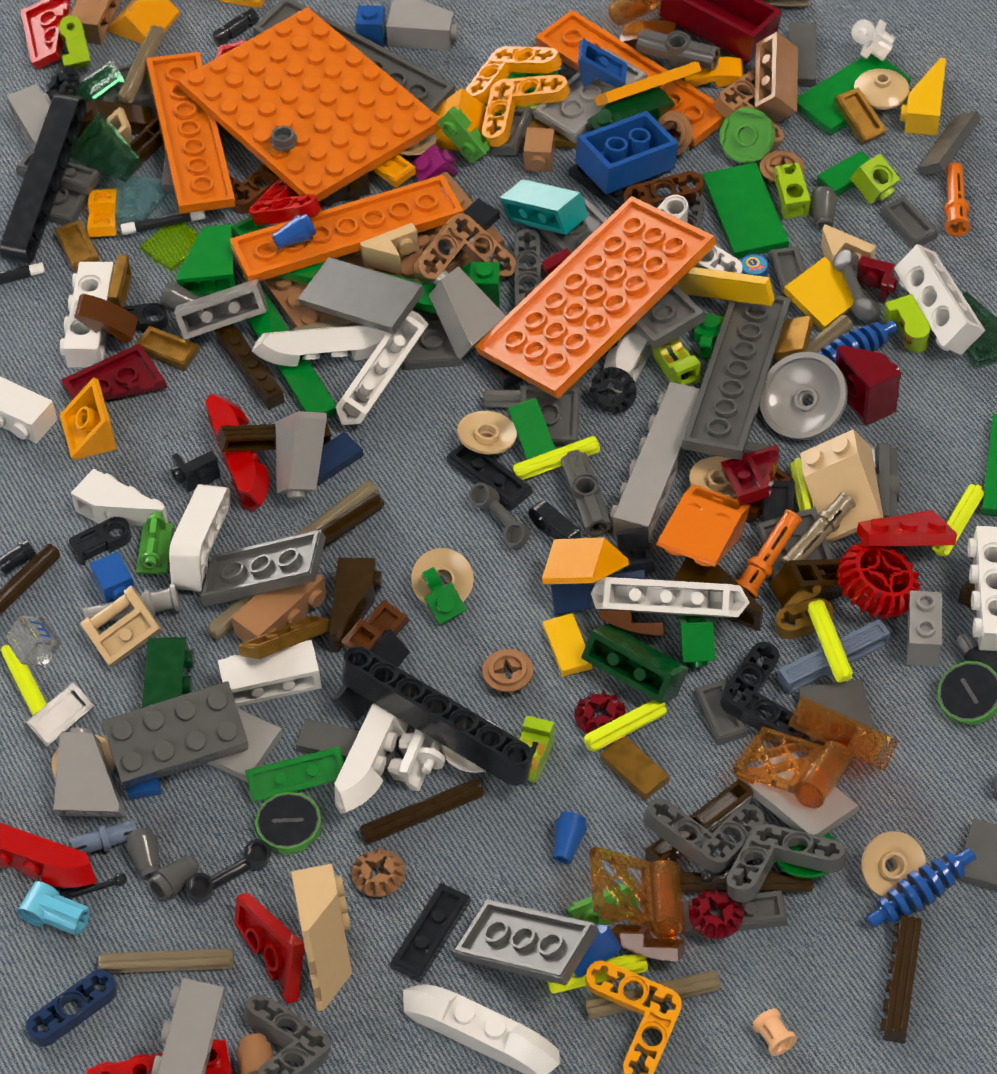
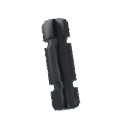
M252 8L247 9L242 13L243 16L238 15L224 24V28L219 27L212 33L214 41L219 45L225 44L229 41V37L232 39L248 29V25L252 26L259 21L258 13Z

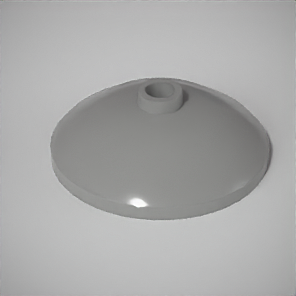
M799 352L786 356L778 361L768 372L765 389L759 404L762 416L766 423L783 437L793 440H807L818 437L836 424L845 409L848 394L846 380L840 368L824 355L815 352ZM813 398L812 404L805 406L806 400Z

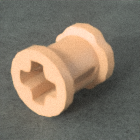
M776 1008L769 1009L760 1014L754 1020L752 1026L756 1033H760L769 1045L768 1051L772 1056H779L787 1052L797 1041L795 1033L789 1032L781 1021V1013Z

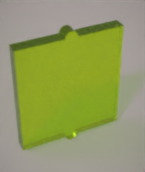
M181 223L163 227L139 246L140 250L153 258V262H159L172 272L183 264L199 234L194 232L193 227L188 228Z

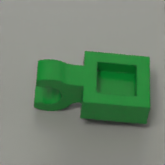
M704 313L706 321L696 326L694 341L700 342L699 358L710 359L725 316Z
M434 567L422 572L421 576L431 594L424 597V600L438 626L467 611L452 582L443 587Z

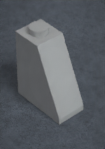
M392 0L386 24L388 46L451 51L453 40L458 39L459 26L454 24L453 12L425 0Z
M458 266L450 273L445 270L434 280L433 283L436 287L429 296L453 350L461 360L506 315Z
M297 411L276 421L277 494H287L288 499H304L306 494L316 491L327 413Z
M73 727L70 728V732H60L53 810L60 816L125 818V809L99 739L93 733H90V730L87 728Z

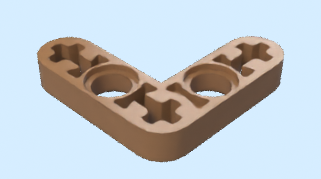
M755 70L749 71L720 92L714 107L722 116L726 118L740 108H754L751 104L755 102V86L753 85L755 84ZM773 123L775 143L771 151L777 150L784 139L783 131L775 123Z
M459 213L445 223L416 260L413 268L418 280L427 283L432 282L446 269L456 254L462 249L475 262L503 261L505 263L503 267L505 270L501 271V280L515 272L516 261L503 246L470 216ZM459 222L463 225L462 232L460 233L456 230ZM473 233L474 236L467 241L466 239L470 236L469 234ZM476 240H482L486 244L487 251L485 254H481L476 250ZM439 241H445L449 245V255H444L439 251ZM493 253H495V255L492 257L493 259L489 261L487 258L490 257ZM433 258L437 260L430 268L431 272L426 273L424 271L426 264L432 261Z

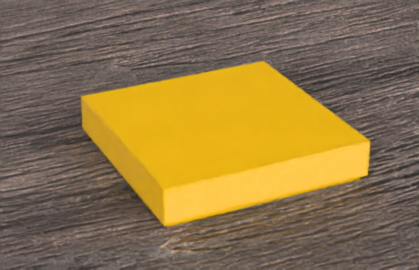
M823 257L783 289V293L791 298V301L806 316L811 315L813 323L821 331L826 329L841 315H845L852 310L854 302L843 274L836 270L826 257Z

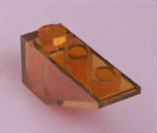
M803 696L788 726L883 771H885L898 744V741L889 735Z

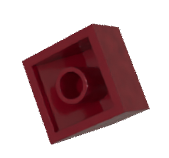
M843 345L837 347L836 365L840 368L846 380L848 391L847 404L864 425L867 426L896 413L901 372L895 363H891L883 353Z

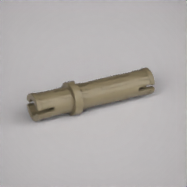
M840 493L825 511L821 510L818 513L815 523L800 537L787 554L780 559L782 564L785 565L789 560H806L831 532L838 530L841 520L856 506L855 501L848 494Z

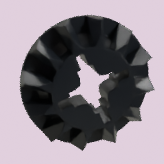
M68 66L58 69L56 75L51 76V82L46 85L48 87L46 93L50 101H52L55 94L75 96L79 88L80 77L75 69Z
M607 367L600 370L591 380L589 392L592 394L593 404H597L602 409V412L607 411L615 415L627 411L635 402L637 387L634 379L625 370L617 367ZM611 382L614 389L622 391L615 396L614 401L610 393L603 392L610 387Z

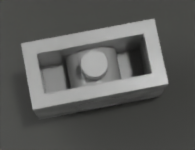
M910 590L909 609L907 612L906 665L938 667L942 647V592Z

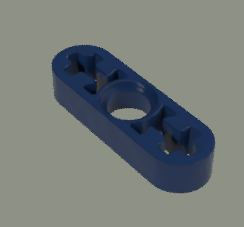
M105 970L93 971L32 1014L26 1024L31 1041L37 1046H49L110 1003L117 993L113 976ZM99 983L101 986H106V990L101 992L98 989L95 990L94 986ZM85 992L87 998L90 997L91 1002L87 1003L82 993ZM77 1001L81 1003L80 1010L73 1015H67L62 1012L63 1007L68 1002ZM57 1013L61 1021L60 1024H58L56 1018L54 1019L53 1014ZM43 1024L45 1027H49V1031L44 1033L41 1030L38 1031L37 1027Z

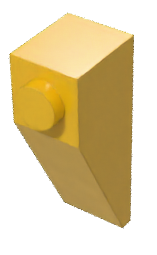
M940 58L910 91L908 104H902L900 121H906L904 133L938 136L946 58Z

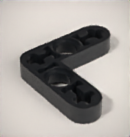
M768 642L756 643L726 685L720 699V705L729 715L779 743L792 748L799 747L804 743L809 731V725L806 720L759 694L775 670L780 657L779 651ZM762 656L767 657L762 666L757 664L759 658H762ZM751 674L757 678L758 682L749 683L743 679L742 675ZM739 690L743 693L741 699L737 702L733 701L732 699L735 698ZM759 710L767 711L771 714L772 719H761L756 712ZM778 720L782 721L780 726L776 725ZM792 728L796 730L794 734L789 732Z

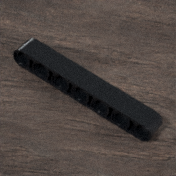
M55 94L51 101L1 240L0 255L5 260L31 263L36 256L86 114V101L84 97Z
M360 646L350 647L345 651L341 679L345 686L503 782L515 786L527 782L533 751L526 743L372 651Z

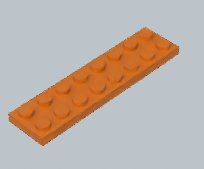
M574 10L565 14L535 37L537 46L556 48L562 62L575 71H580L577 61L580 41L582 39L591 42L603 50L607 48L647 73V78L668 71ZM681 78L659 86L675 102V106L667 112H682L685 116L690 117L689 121L695 127L692 130L694 140L689 144L692 147L698 145L722 126L725 117L715 109V100ZM676 130L669 131L678 138L681 137V134Z
M200 52L146 58L147 70L179 214L235 207V197L217 122L185 94L178 84L180 78L203 66Z
M439 175L320 211L317 215L309 218L316 230V235L312 236L310 241L279 250L271 235L289 222L287 221L231 238L230 244L247 281L257 278L259 281H263L325 262L328 257L338 258L361 251L360 242L410 223L414 224L417 233L445 225L456 214H464V210L444 175Z

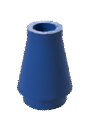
M304 214L302 216H295L271 236L277 248L281 250L284 247L310 241L311 237L316 235V230L308 215Z
M565 811L561 812L560 817L555 820L553 854L555 861L564 864L572 863L573 857L587 831V826L585 825L586 818L584 816Z

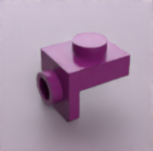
M435 144L411 163L415 166V175L419 181L436 177L446 170L453 176L459 173L454 166L456 159L447 149L442 151Z

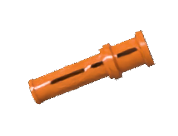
M952 162L945 169L948 202L944 206V214L947 217L945 231L950 236L961 237L966 235L971 228L970 221L967 219L970 207L965 201L964 167L961 163Z
M785 510L782 518L770 533L758 554L747 560V568L739 580H735L754 600L758 597L757 591L764 580L770 578L773 574L772 565L798 525L802 522V518L791 510ZM784 530L783 535L781 536L778 543L772 550L771 547L773 546L781 532ZM755 574V578L750 583L752 576Z

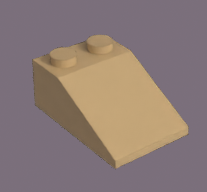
M854 429L800 453L803 476L818 513L821 510L825 511L842 492L848 494L856 503V506L841 520L838 530L831 532L826 537L828 543L857 532L858 522L884 518L871 446Z

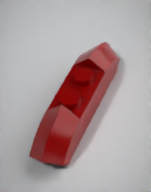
M211 393L206 399L205 405L208 420L216 441L221 426H239L249 423L244 412L229 399ZM221 451L242 508L254 511L262 506L269 488V473L267 466L259 463L256 451Z
M0 823V867H12L21 870L22 873L30 878L37 879L40 877L42 878L41 882L52 887L73 888L97 882L86 852Z

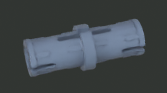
M131 818L128 821L104 827V825L97 826L95 831L69 837V842L72 846L71 848L86 852L87 854L101 849L105 852L111 850L110 846L127 842V836L137 830L134 819Z

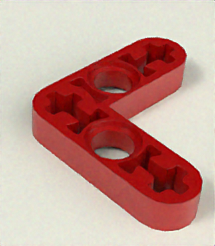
M279 178L250 207L249 214L255 225L287 222L297 215L307 214L311 218L317 215L322 208L316 195L296 196L297 193Z

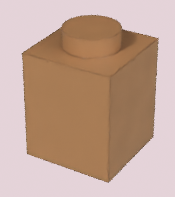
M527 127L523 150L524 171L552 172L555 152L554 129Z

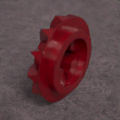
M604 690L600 694H593L590 691L588 697L579 699V703L575 708V722L581 731L588 734L625 715V705L618 700L616 694L611 696L606 694ZM606 708V716L601 714L595 717L594 709L600 711Z
M716 887L713 891L706 892L702 890L697 898L692 899L689 919L693 928L702 936L711 939H723L739 930L743 923L744 911L741 902L732 900L727 892L720 891ZM711 904L718 910L723 908V921L715 914L709 915L711 913Z

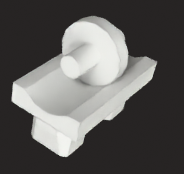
M879 19L875 28L870 21L860 20L853 25L851 30L853 39L857 43L863 44L860 55L867 59L870 54H873L882 61L886 58L895 40V37L885 31L887 23Z
M417 729L414 733H404L399 740V748L405 756L403 759H391L388 772L393 780L405 782L410 791H419L426 774H430L432 769H441L444 766L446 759L439 752L441 745Z

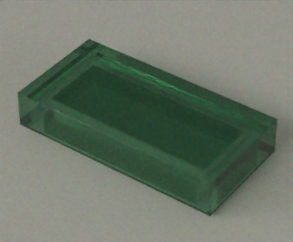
M111 60L81 81L75 96L84 97L86 102L100 100L122 84L125 79Z

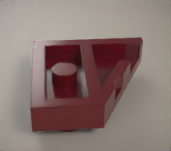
M777 444L744 454L742 460L732 458L721 462L722 471L740 506L770 497L780 458Z

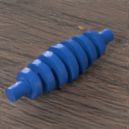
M889 321L884 325L875 322L869 326H863L859 330L855 329L840 335L838 339L833 340L829 345H826L821 351L816 353L826 356L836 364L837 347L842 345L874 352L879 346L881 347L887 343L888 335L896 332L897 326L894 321Z
M967 848L958 855H953L949 852L943 855L945 864L937 858L931 861L933 870L925 864L919 867L920 874L915 870L908 873L907 878L909 882L902 878L897 883L900 893L892 887L887 892L890 901L883 896L877 900V909L865 917L869 925L875 928L884 921H889L893 924L899 921L897 912L901 916L911 915L909 906L917 912L923 909L922 901L928 906L934 903L933 893L937 897H941L945 893L943 884L947 888H951L955 884L953 875L959 880L965 875V866L976 860L973 851Z

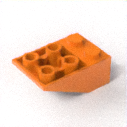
M693 484L683 494L656 546L664 548L671 555H684L692 558L695 563L701 566L715 567L742 537L751 504L740 506L737 499Z

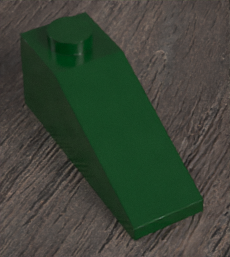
M658 86L608 103L587 119L591 131L645 111H648L657 120L673 108L675 102Z

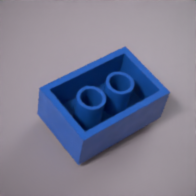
M648 111L579 135L575 163L605 194H609L674 169L678 142Z

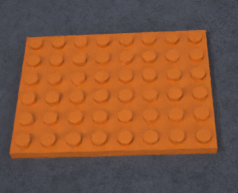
M308 7L178 80L179 88L298 195L314 194L318 201L323 200L441 129L437 122L440 117ZM279 126L292 128L298 139L296 146L286 152L274 149L272 147L273 144L270 143V137L275 128Z

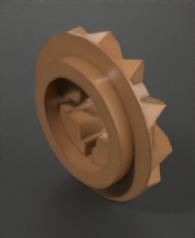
M670 111L662 115L658 123L666 131L676 130L681 134V137L674 138L678 142V156L682 152L689 150L688 146L694 140L692 130L695 127L691 125L690 117L685 116L682 112Z
M789 151L771 152L760 162L762 178L767 179L769 185L775 183L774 167L791 163H799L803 174L804 162L798 155Z
M514 649L499 650L485 660L482 668L483 678L486 681L487 687L494 688L498 694L503 691L509 692L512 695L516 690L521 689L524 691L526 685L532 682L533 664L530 658L521 651ZM507 664L512 672L511 679L506 678L504 674L505 665Z
M379 846L374 851L369 852L365 850L360 858H355V864L353 869H351L352 880L356 888L367 896L383 897L390 895L404 881L405 867L403 860L394 853L393 849L385 851ZM384 864L385 874L378 873L376 876H373L371 868H379Z

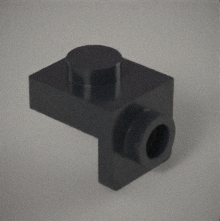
M212 450L186 463L183 462L178 453L171 455L174 465L170 468L175 481L178 484L183 483L188 492L195 490L198 484L208 485L221 477L218 460Z
M642 527L618 531L616 533L618 550L629 561V565L622 568V570L644 569L645 574L654 572L655 563L649 547L647 529Z

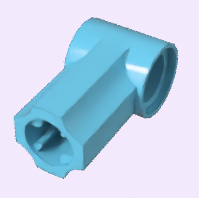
M40 881L34 882L17 910L19 916L32 925L42 927L44 924H48L75 936L83 933L91 913L88 906L60 896L56 889Z

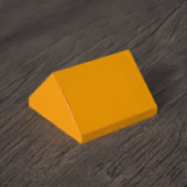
M131 0L107 29L110 33L142 44L152 25L161 26L163 33H165L180 16V11L170 0Z
M461 88L444 100L435 113L441 118L453 106L457 109L460 108L472 123L467 130L471 132L474 128H477L482 134L487 107ZM442 129L434 133L437 147L443 150L460 151L449 137L443 133Z
M93 377L59 414L70 456L75 460L117 449L99 380Z
M605 538L554 539L542 576L543 584L595 583L628 566L629 561L627 557Z

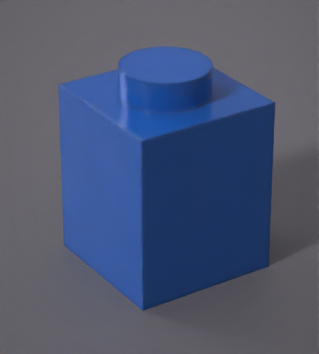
M358 5L355 21L356 33L382 47L385 45L386 38L385 7Z
M118 551L89 563L94 582L105 603L114 602L125 594L124 590L131 585L134 587L132 576Z

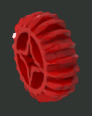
M862 540L859 544L848 548L841 557L836 577L839 580L837 586L843 589L842 596L851 599L850 605L856 604L860 607V613L867 611L871 618L879 615L884 621L888 617L895 619L908 612L910 590L919 591L921 586L918 581L919 573L913 571V563L905 560L906 554L900 555L896 552V547L890 549L887 546H867Z

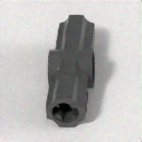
M641 29L638 34L636 51L665 58L672 67L678 68L695 61L699 62L701 68L715 70L718 65L720 48L691 41L685 32L675 31L667 35Z
M879 443L871 449L883 517L886 518L897 516L900 474H897V449L893 448L889 443Z
M579 450L570 451L565 457L561 458V465L572 494L573 507L578 511L585 534L592 537L602 536L607 530L611 529V522L599 491V480L593 474L587 454Z

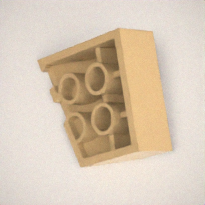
M332 863L291 871L317 1012L325 1010L352 974L345 931L351 930L344 886L342 876H334Z

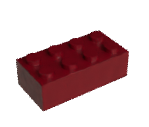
M662 0L659 16L668 21L676 22L677 26L728 51L738 58L750 62L756 56V43L778 32L782 10L762 0Z

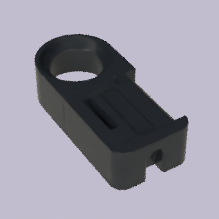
M159 303L122 307L138 317L135 331L141 330L144 333L149 326L163 330L168 324L166 308ZM151 314L162 315V317L156 321H150L147 319L148 316H150Z
M541 500L528 510L532 522L548 537L551 536L553 539L581 538L579 528L547 501Z
M112 517L70 537L69 544L78 562L81 565H86V560L106 550H109L111 553L127 545L132 538L129 522L125 518ZM114 528H123L125 530L118 537L109 535V532Z

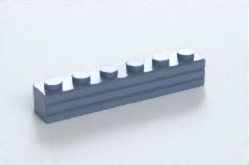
M878 619L874 622H868L864 627L852 630L846 636L840 638L849 664L888 645L890 632L881 620ZM819 647L814 652L806 656L803 655L796 661L785 664L778 669V682L788 695L797 691L798 687L807 686L832 673L823 648Z

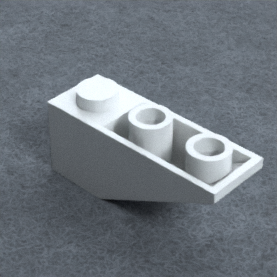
M93 469L71 492L75 511L98 524L112 517H123L129 522L130 526L143 527V523H146L147 517L153 512L161 513L165 523H169L166 507L162 502L142 495L133 486H125L108 473L103 474Z

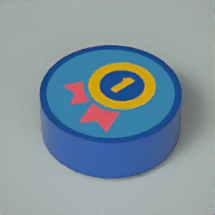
M749 254L741 259L742 274L762 277L768 275L769 264L764 256Z

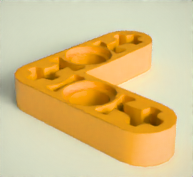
M501 47L491 54L465 91L482 104L488 103L492 86L497 81L506 79L510 73H552L561 67L562 60L556 48Z
M547 75L497 81L491 88L482 126V135L485 141L489 142L487 145L499 147L508 141L516 106L555 103L566 99L570 93L566 78L562 75ZM530 88H536V90L532 93H524L526 90ZM500 110H506L504 114L500 116H494L496 112Z
M603 960L595 961L588 967L585 981L589 991L643 1015L624 1060L622 1073L633 1074V1069L629 1065H637L641 1052L635 1051V1048H639L645 1054L656 1055L655 1059L648 1055L644 1064V1070L648 1072L647 1074H654L680 1015L682 1006L680 996L668 987ZM601 970L606 971L607 979L614 983L617 981V976L623 978L619 983L617 994L612 992L614 984L604 981L601 986L595 984L596 977L592 974L599 975ZM631 983L638 984L643 989V996L639 1000H629L623 992L626 985ZM649 990L655 992L653 1000L663 1003L665 998L670 999L671 1007L675 1010L668 1009L666 1014L661 1013L660 1005L653 1001L650 1002L649 1008L644 1006L648 1000ZM651 1028L658 1030L662 1035L661 1043L657 1046L645 1044L642 1039V1034L645 1030Z

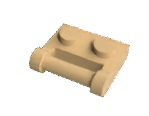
M132 585L124 590V595L91 619L87 617L80 622L110 667H114L148 642V638H153L163 631ZM131 604L135 608L133 611L100 634L98 628Z

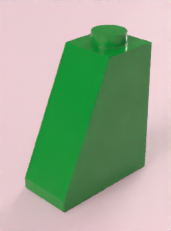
M231 224L202 227L176 275L177 284L199 297H204L237 285L235 254L230 244V239L233 238Z

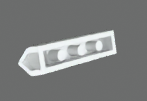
M411 311L395 335L386 333L336 406L342 425L361 424L429 325L419 313Z
M359 324L262 333L255 342L252 352L268 362L282 366H298L300 355H302L303 360L320 359V353L331 352V357L348 356L349 350L354 361L369 358L387 332Z
M632 326L619 339L618 345L609 350L604 368H621L628 372L636 382L652 353V344ZM612 382L610 383V387H609L610 389H612L613 391H615V392H617V393H621V392H622V391H619V390L614 389V387H613V385H612Z
M605 577L596 582L591 592L596 609L611 611L631 610L635 613L733 618L739 617L750 603L740 585Z
M374 703L335 781V806L340 814L362 805L379 789L383 782L380 776L385 769L387 751L393 752L397 738L403 735L408 727L406 722Z
M420 984L403 989L404 1013L413 1021L523 1074H549L560 1065L559 1049L535 1031L508 1017L438 986Z

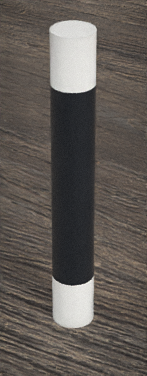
M204 211L183 214L174 213L120 225L122 234L127 235L206 218Z
M43 262L0 272V284L45 273Z

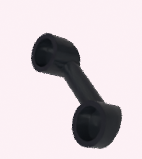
M260 839L251 840L244 848V858L211 877L201 872L192 874L186 881L187 895L196 902H207L211 899L213 890L248 870L260 871L268 865L271 856L269 845Z

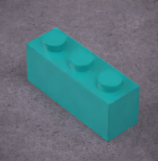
M524 179L500 197L509 221L565 235L589 216L584 198L580 192Z

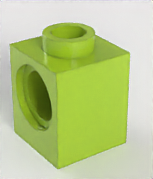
M880 153L861 165L850 178L870 205L879 199L884 202L896 192L894 187L901 180Z

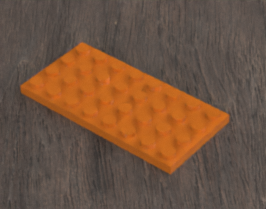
M631 196L479 341L475 348L479 355L559 399L717 244L715 237Z

